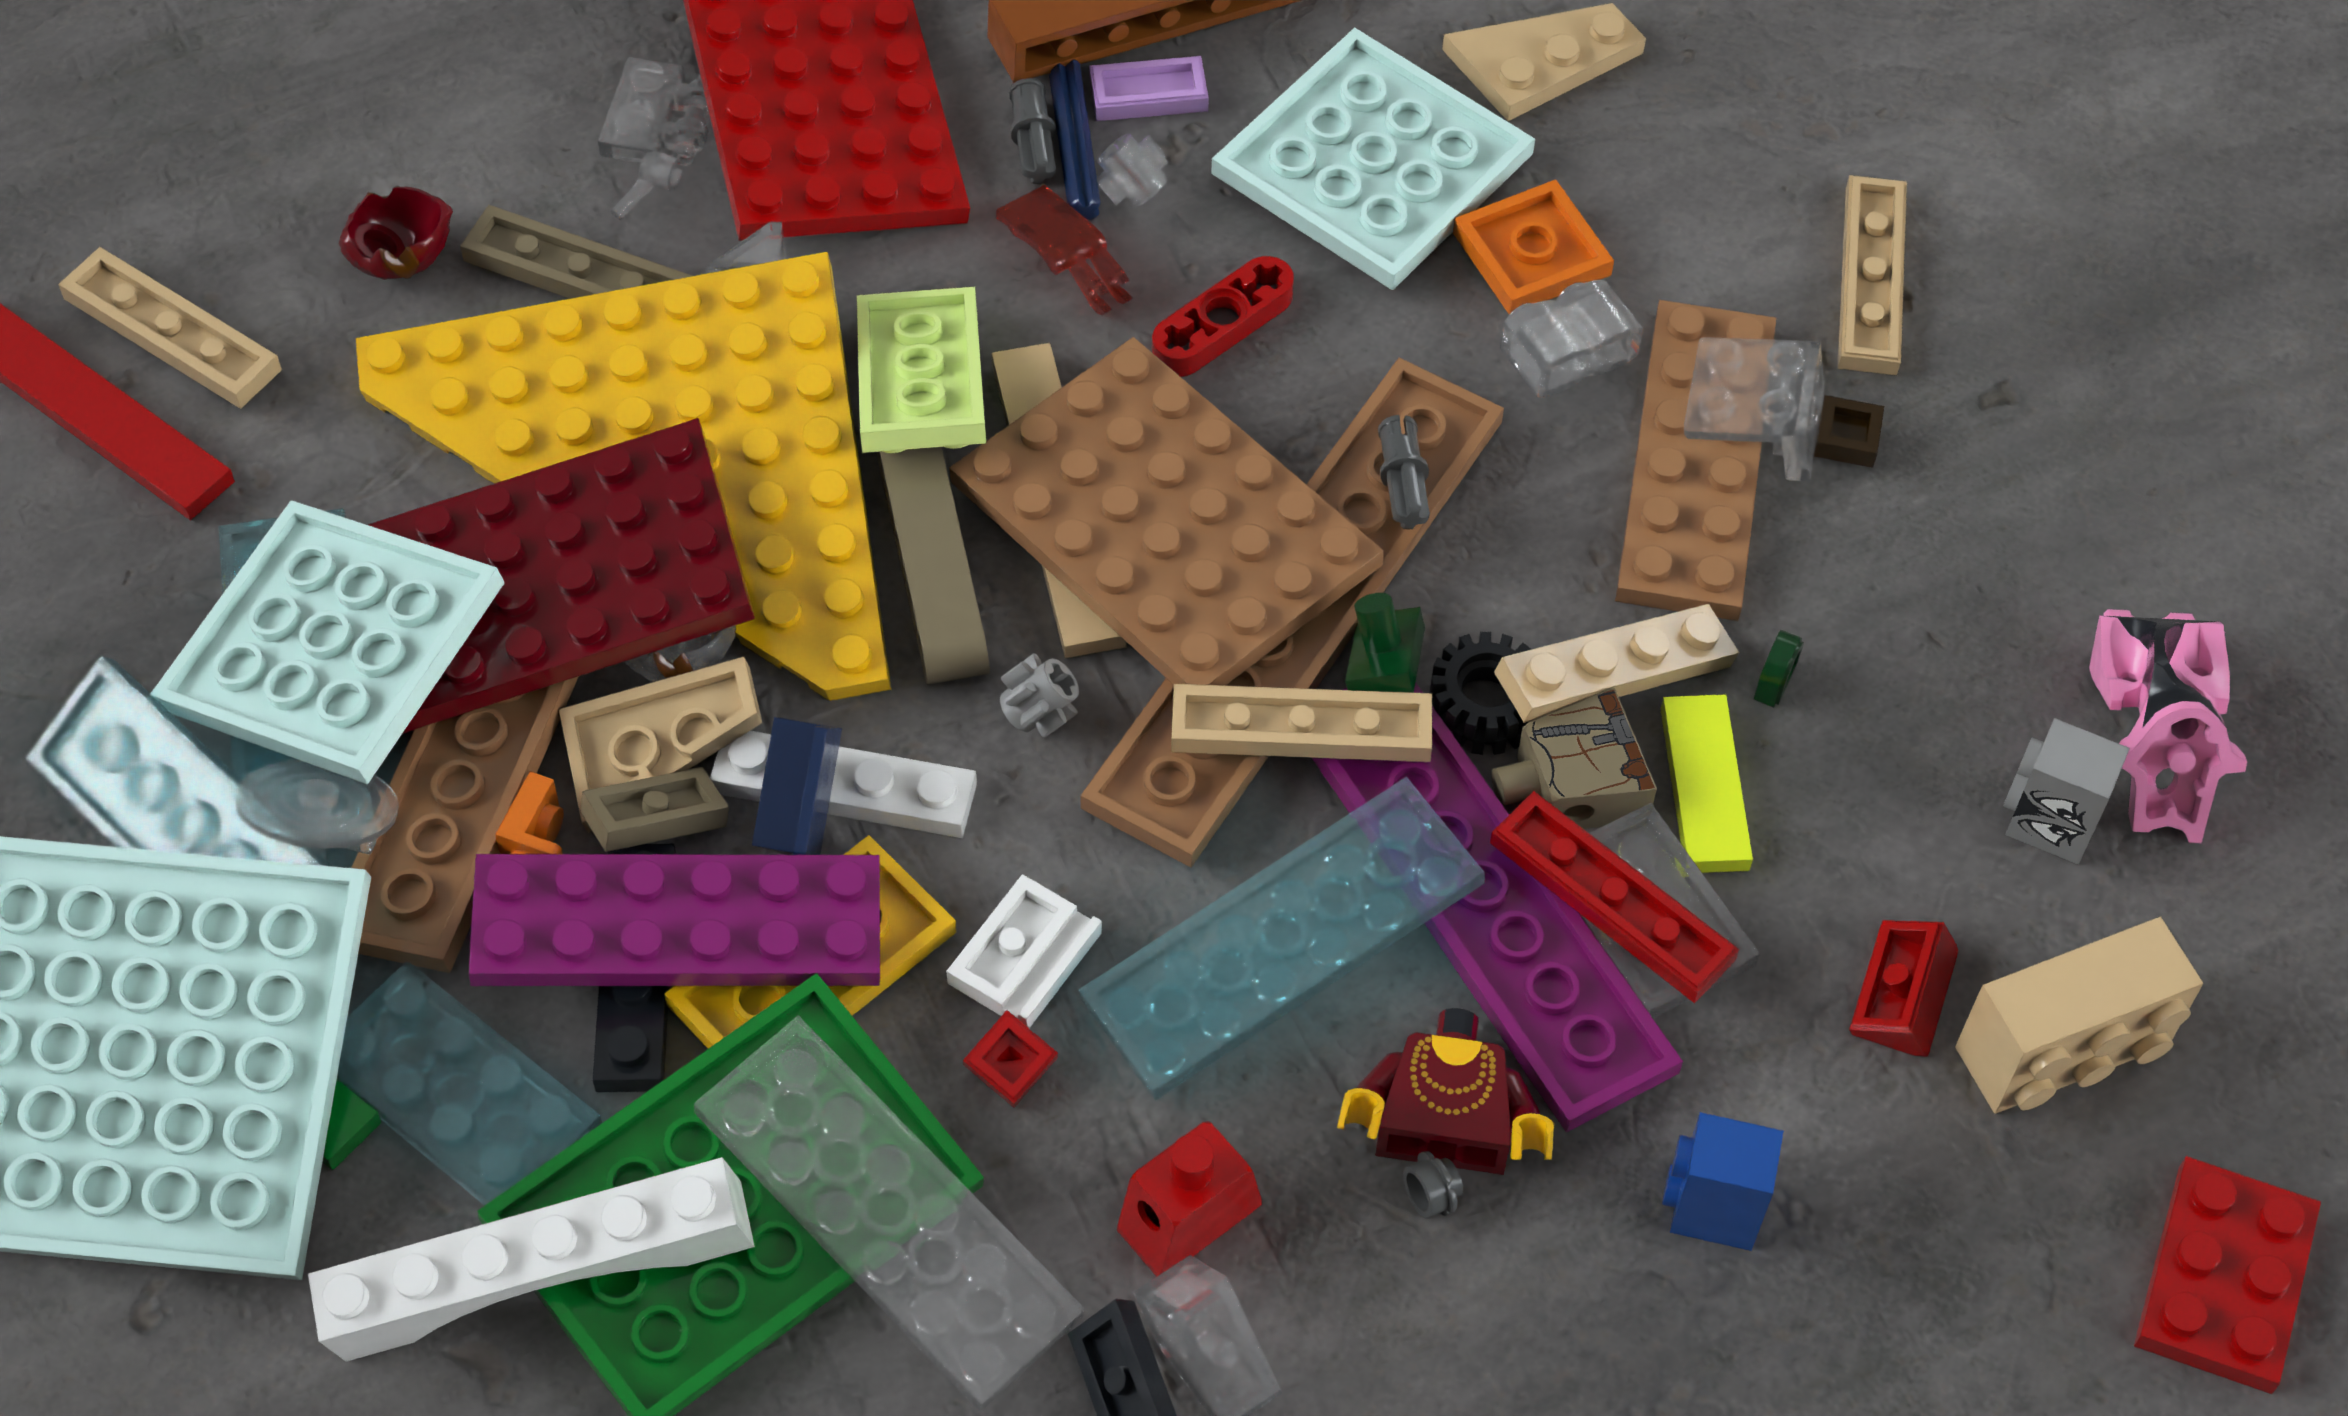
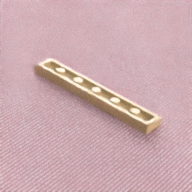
M1050 343L992 352V367L1007 426L1062 388ZM1042 565L1065 658L1126 647V641Z

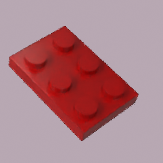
M2185 1156L2178 1169L2134 1347L2273 1394L2281 1381L2321 1201Z

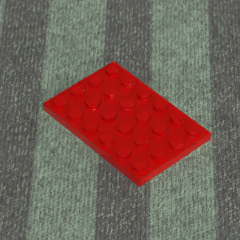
M683 0L739 241L968 223L971 208L913 0Z

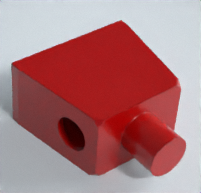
M1202 1122L1132 1175L1119 1217L1117 1231L1161 1281L1262 1205L1254 1172L1211 1122ZM1157 1217L1159 1219L1160 1228L1152 1222Z

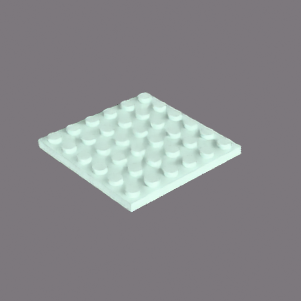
M0 836V1252L302 1280L371 876L365 869Z

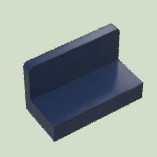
M774 717L752 846L790 852L793 855L821 854L842 728Z

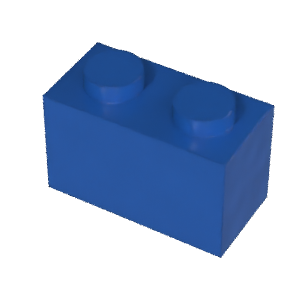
M1700 1112L1692 1137L1679 1135L1673 1165L1670 1164L1662 1205L1674 1207L1670 1233L1752 1251L1773 1196L1784 1131Z

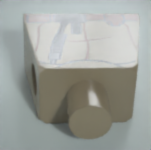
M1615 688L1602 691L1528 722L1522 728L1517 754L1519 762L1492 769L1494 792L1503 806L1522 802L1535 791L1583 829L1649 822L1657 787Z

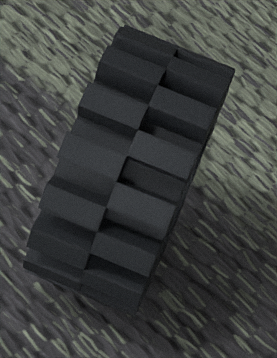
M1480 632L1479 643L1475 644L1470 634L1459 637L1458 649L1452 643H1449L1443 649L1442 659L1437 657L1433 666L1429 692L1432 694V706L1448 729L1453 731V736L1461 747L1466 740L1473 742L1471 753L1483 755L1484 744H1492L1494 755L1505 753L1507 740L1514 749L1518 748L1522 728L1528 723L1522 721L1511 700L1500 706H1482L1469 700L1463 693L1464 686L1473 681L1488 680L1501 685L1494 673L1501 658L1531 650L1523 642L1516 650H1513L1511 648L1513 637L1502 634L1500 644L1491 642V632Z

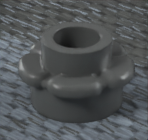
M1423 1151L1418 1155V1162L1405 1167L1403 1170L1405 1190L1412 1205L1421 1216L1429 1218L1440 1212L1443 1216H1447L1456 1211L1457 1197L1463 1194V1183L1457 1168L1450 1159L1446 1157L1442 1159L1434 1158L1431 1152Z

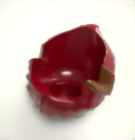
M395 186L388 196H380L376 193L368 192L361 203L357 204L354 212L349 215L346 225L342 230L339 240L341 252L353 267L358 268L367 275L382 280L410 279L413 275L423 272L432 265L445 247L450 232L449 224L453 213L452 207L439 197L421 189L407 186Z

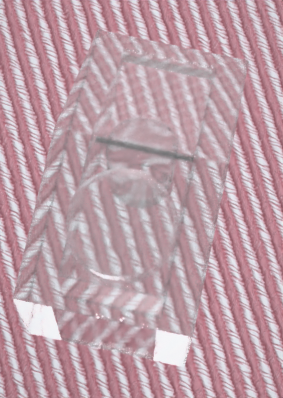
M1189 1255L1133 1292L1161 1351L1210 1416H1249L1282 1394L1225 1275Z

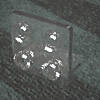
M1701 338L1698 344L1684 421L1685 437L1688 439L1773 442V454L1775 456H1783L1786 480L1810 481L1817 428L1825 389L1820 341Z

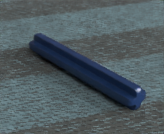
M1072 60L1066 66L1057 64L1049 73L1068 212L1077 221L1083 218L1092 220L1099 215L1101 202L1080 63L1077 60Z

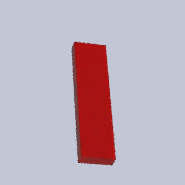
M1535 791L1492 831L1491 845L1694 1004L1736 961L1740 949Z

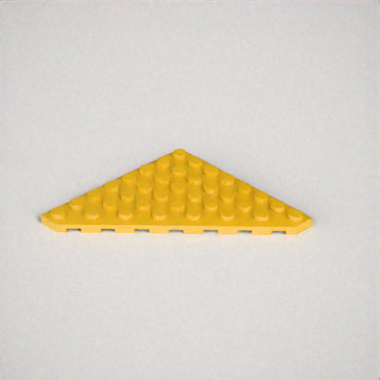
M828 252L356 338L359 389L365 400L382 412L388 411L407 423L413 432L447 454L451 452L470 464L475 472L494 484L698 418L705 433L755 619L725 628V630L736 636L742 645L779 669L784 667L807 682L810 689L829 701L892 690L832 266Z

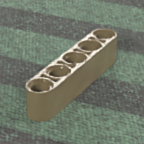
M942 447L906 449L899 453L879 451L877 452L880 473L926 685L989 674V660L984 631Z

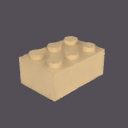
M2160 916L1982 985L1955 1048L1994 1114L2017 1105L2021 1110H2030L2048 1101L2056 1093L2057 1089L2075 1082L2080 1087H2088L2105 1079L2118 1065L2134 1059L2138 1064H2146L2166 1054L2174 1045L2172 1039L2180 1025L2191 1015L2189 1009L2204 983Z

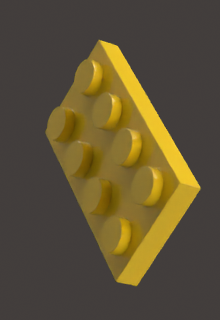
M870 835L843 855H879L880 986H828L852 1016L956 933V920ZM674 986L664 995L667 1007L709 1049L797 986Z

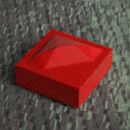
M1006 1010L963 1059V1065L1015 1108L1058 1058V1052Z

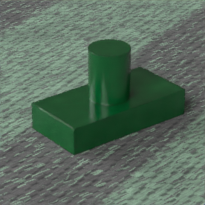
M1372 593L1360 598L1354 605L1358 622L1345 679L1347 690L1414 693L1425 632L1421 608L1414 607L1395 610L1392 597L1386 593Z

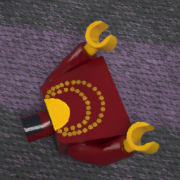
M1450 1008L1441 1011L1438 1017L1436 1035L1418 1032L1409 1034L1403 1052L1387 1054L1358 1084L1357 1088L1348 1090L1344 1094L1337 1128L1344 1130L1346 1124L1357 1123L1368 1128V1138L1376 1139L1378 1134L1375 1156L1418 1162V1155L1423 1151H1429L1434 1155V1158L1442 1159L1446 1157L1450 1159L1455 1167L1459 1169L1504 1175L1511 1143L1510 1157L1512 1160H1521L1522 1151L1526 1149L1538 1150L1544 1154V1160H1552L1554 1136L1552 1120L1541 1115L1520 1073L1506 1067L1504 1048L1498 1044L1476 1041L1479 1023L1478 1016L1465 1009Z

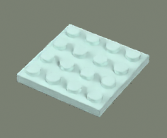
M1354 27L1212 158L1211 174L1389 289L1394 290L1453 232L1454 219L1456 217L1476 210L1533 154L1535 138Z
M291 500L153 689L150 696L159 710L368 784L505 582L497 567Z

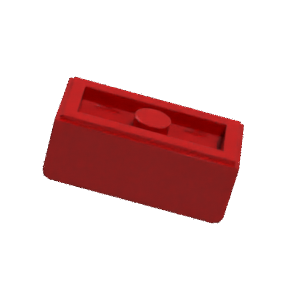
M1882 920L1849 1028L1853 1036L1913 1056L1928 1057L1958 956L1957 944L1944 922Z

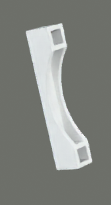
M721 1157L308 1273L318 1341L347 1362L414 1343L433 1330L463 1315L534 1290L617 1272L689 1266L753 1248L755 1245L741 1181Z

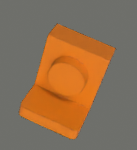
M531 771L529 772L495 834L500 854H563L561 846L553 843L560 831L564 817L563 808L559 806L554 779Z

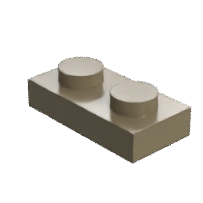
M700 767L582 791L580 812L605 852L726 827L729 806L704 768Z

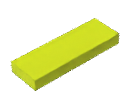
M1725 694L1663 697L1661 715L1685 873L1750 871L1753 857L1727 696Z

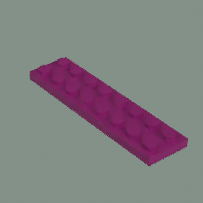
M1415 682L1414 693H1423ZM1433 706L1430 762L1312 758L1566 1133L1680 1074L1683 1060L1580 914L1490 844L1492 831L1509 814Z

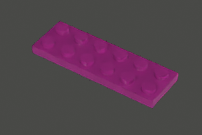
M476 854L468 973L470 986H799L816 973L827 986H880L879 855Z

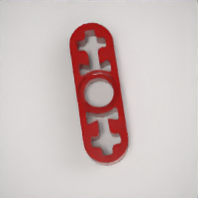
M1261 256L1250 260L1161 321L1155 327L1152 334V353L1180 377L1194 374L1289 307L1293 298L1294 274L1291 267L1282 259L1273 256ZM1260 282L1263 286L1256 290V285ZM1275 283L1277 284V288L1273 289L1271 285ZM1217 308H1228L1235 311L1239 318L1233 323L1222 325L1212 322L1207 317V314ZM1173 343L1176 347L1170 350L1168 349V344ZM1189 343V349L1185 351L1182 346Z

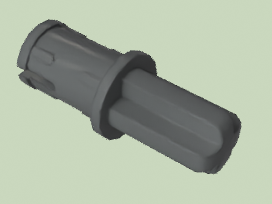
M1026 78L1016 81L1010 87L1009 97L1012 102L1014 122L1010 128L1011 139L1018 145L1022 174L1025 177H1029L1033 184H1042L1044 179L1053 178L1056 172L1052 140L1056 135V127L1053 120L1048 117L1044 84L1037 79Z
M1393 415L1384 419L1378 426V436L1381 440L1384 463L1380 467V479L1389 490L1393 519L1396 522H1400L1403 529L1410 530L1415 525L1425 524L1429 519L1430 512L1425 487V480L1429 476V466L1420 455L1416 421L1410 416L1405 415L1403 420L1405 434H1402L1400 416Z

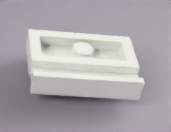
M1022 874L946 971L947 984L1000 1016L1008 1010L1030 1028L1102 934V921L1095 916L1090 919L1077 911L1076 905Z

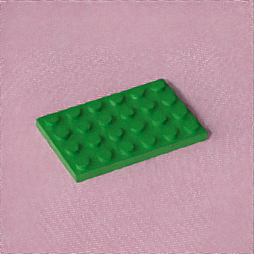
M817 973L477 1210L480 1222L486 1224L721 1157L740 1179L755 1247L689 1266L617 1272L534 1290V1293L628 1416L676 1415L983 1187L984 1176Z

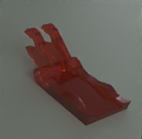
M1046 185L996 209V219L1008 226L1015 237L1025 241L1036 250L1055 275L1069 269L1088 303L1096 313L1103 316L1112 310L1099 295L1103 296L1110 292L1115 300L1121 304H1125L1133 299L1119 284L1123 285L1130 280L1125 271L1106 250L1107 242L1104 235ZM1089 258L1091 260L1101 279L1088 265V263L1085 261L1086 259Z

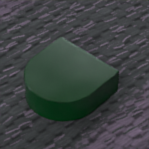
M1780 630L1763 667L1753 700L1773 708L1775 704L1779 705L1800 659L1804 645L1801 637Z

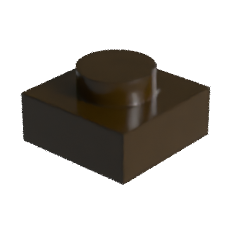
M1824 395L1813 457L1873 468L1878 454L1885 406Z

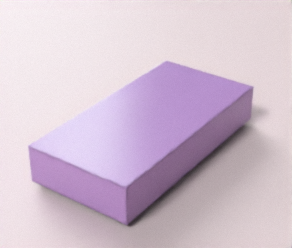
M1201 56L1089 66V80L1096 121L1208 112L1209 97Z

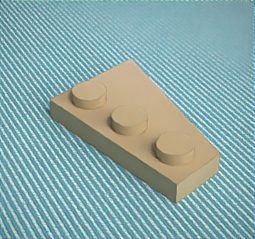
M1613 3L1444 34L1442 50L1507 121H1510L1643 54L1646 38Z
M744 657L559 709L579 812L582 791L689 770L762 724L750 667ZM580 812L582 824L589 833L592 829Z

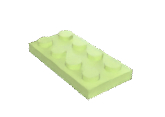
M975 287L857 295L859 410L862 453L879 451L899 453L906 449L932 447L957 449L972 444H985L986 430Z

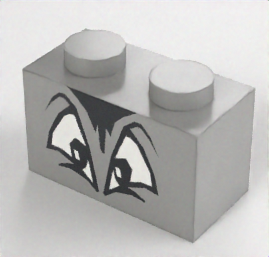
M2054 718L2045 741L2043 742L2032 737L2003 804V807L2015 811L2005 835L2079 865L2109 801L2130 748Z

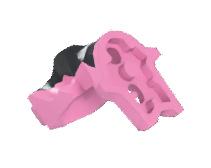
M2107 609L2103 616L2099 615L2089 670L2109 710H2121L2122 707L2139 708L2140 716L2130 734L2119 743L2130 748L2122 769L2131 774L2128 814L2132 831L2149 833L2153 829L2170 826L2182 830L2186 834L2189 843H2202L2218 780L2228 773L2245 772L2247 766L2245 754L2237 745L2229 741L2227 728L2220 715L2227 713L2230 699V671L2224 625L2219 621L2195 620L2192 614L2170 613L2165 618L2160 619L2134 617L2130 610ZM2171 768L2174 772L2173 781L2166 789L2160 790L2155 783L2156 777L2163 769Z

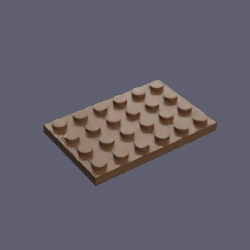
M1134 337L991 437L985 444L980 445L949 467L952 484L1173 685L1226 686L1383 565V549Z

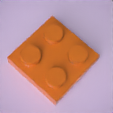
M1556 179L1454 219V236L1509 315L1612 275L1614 259Z

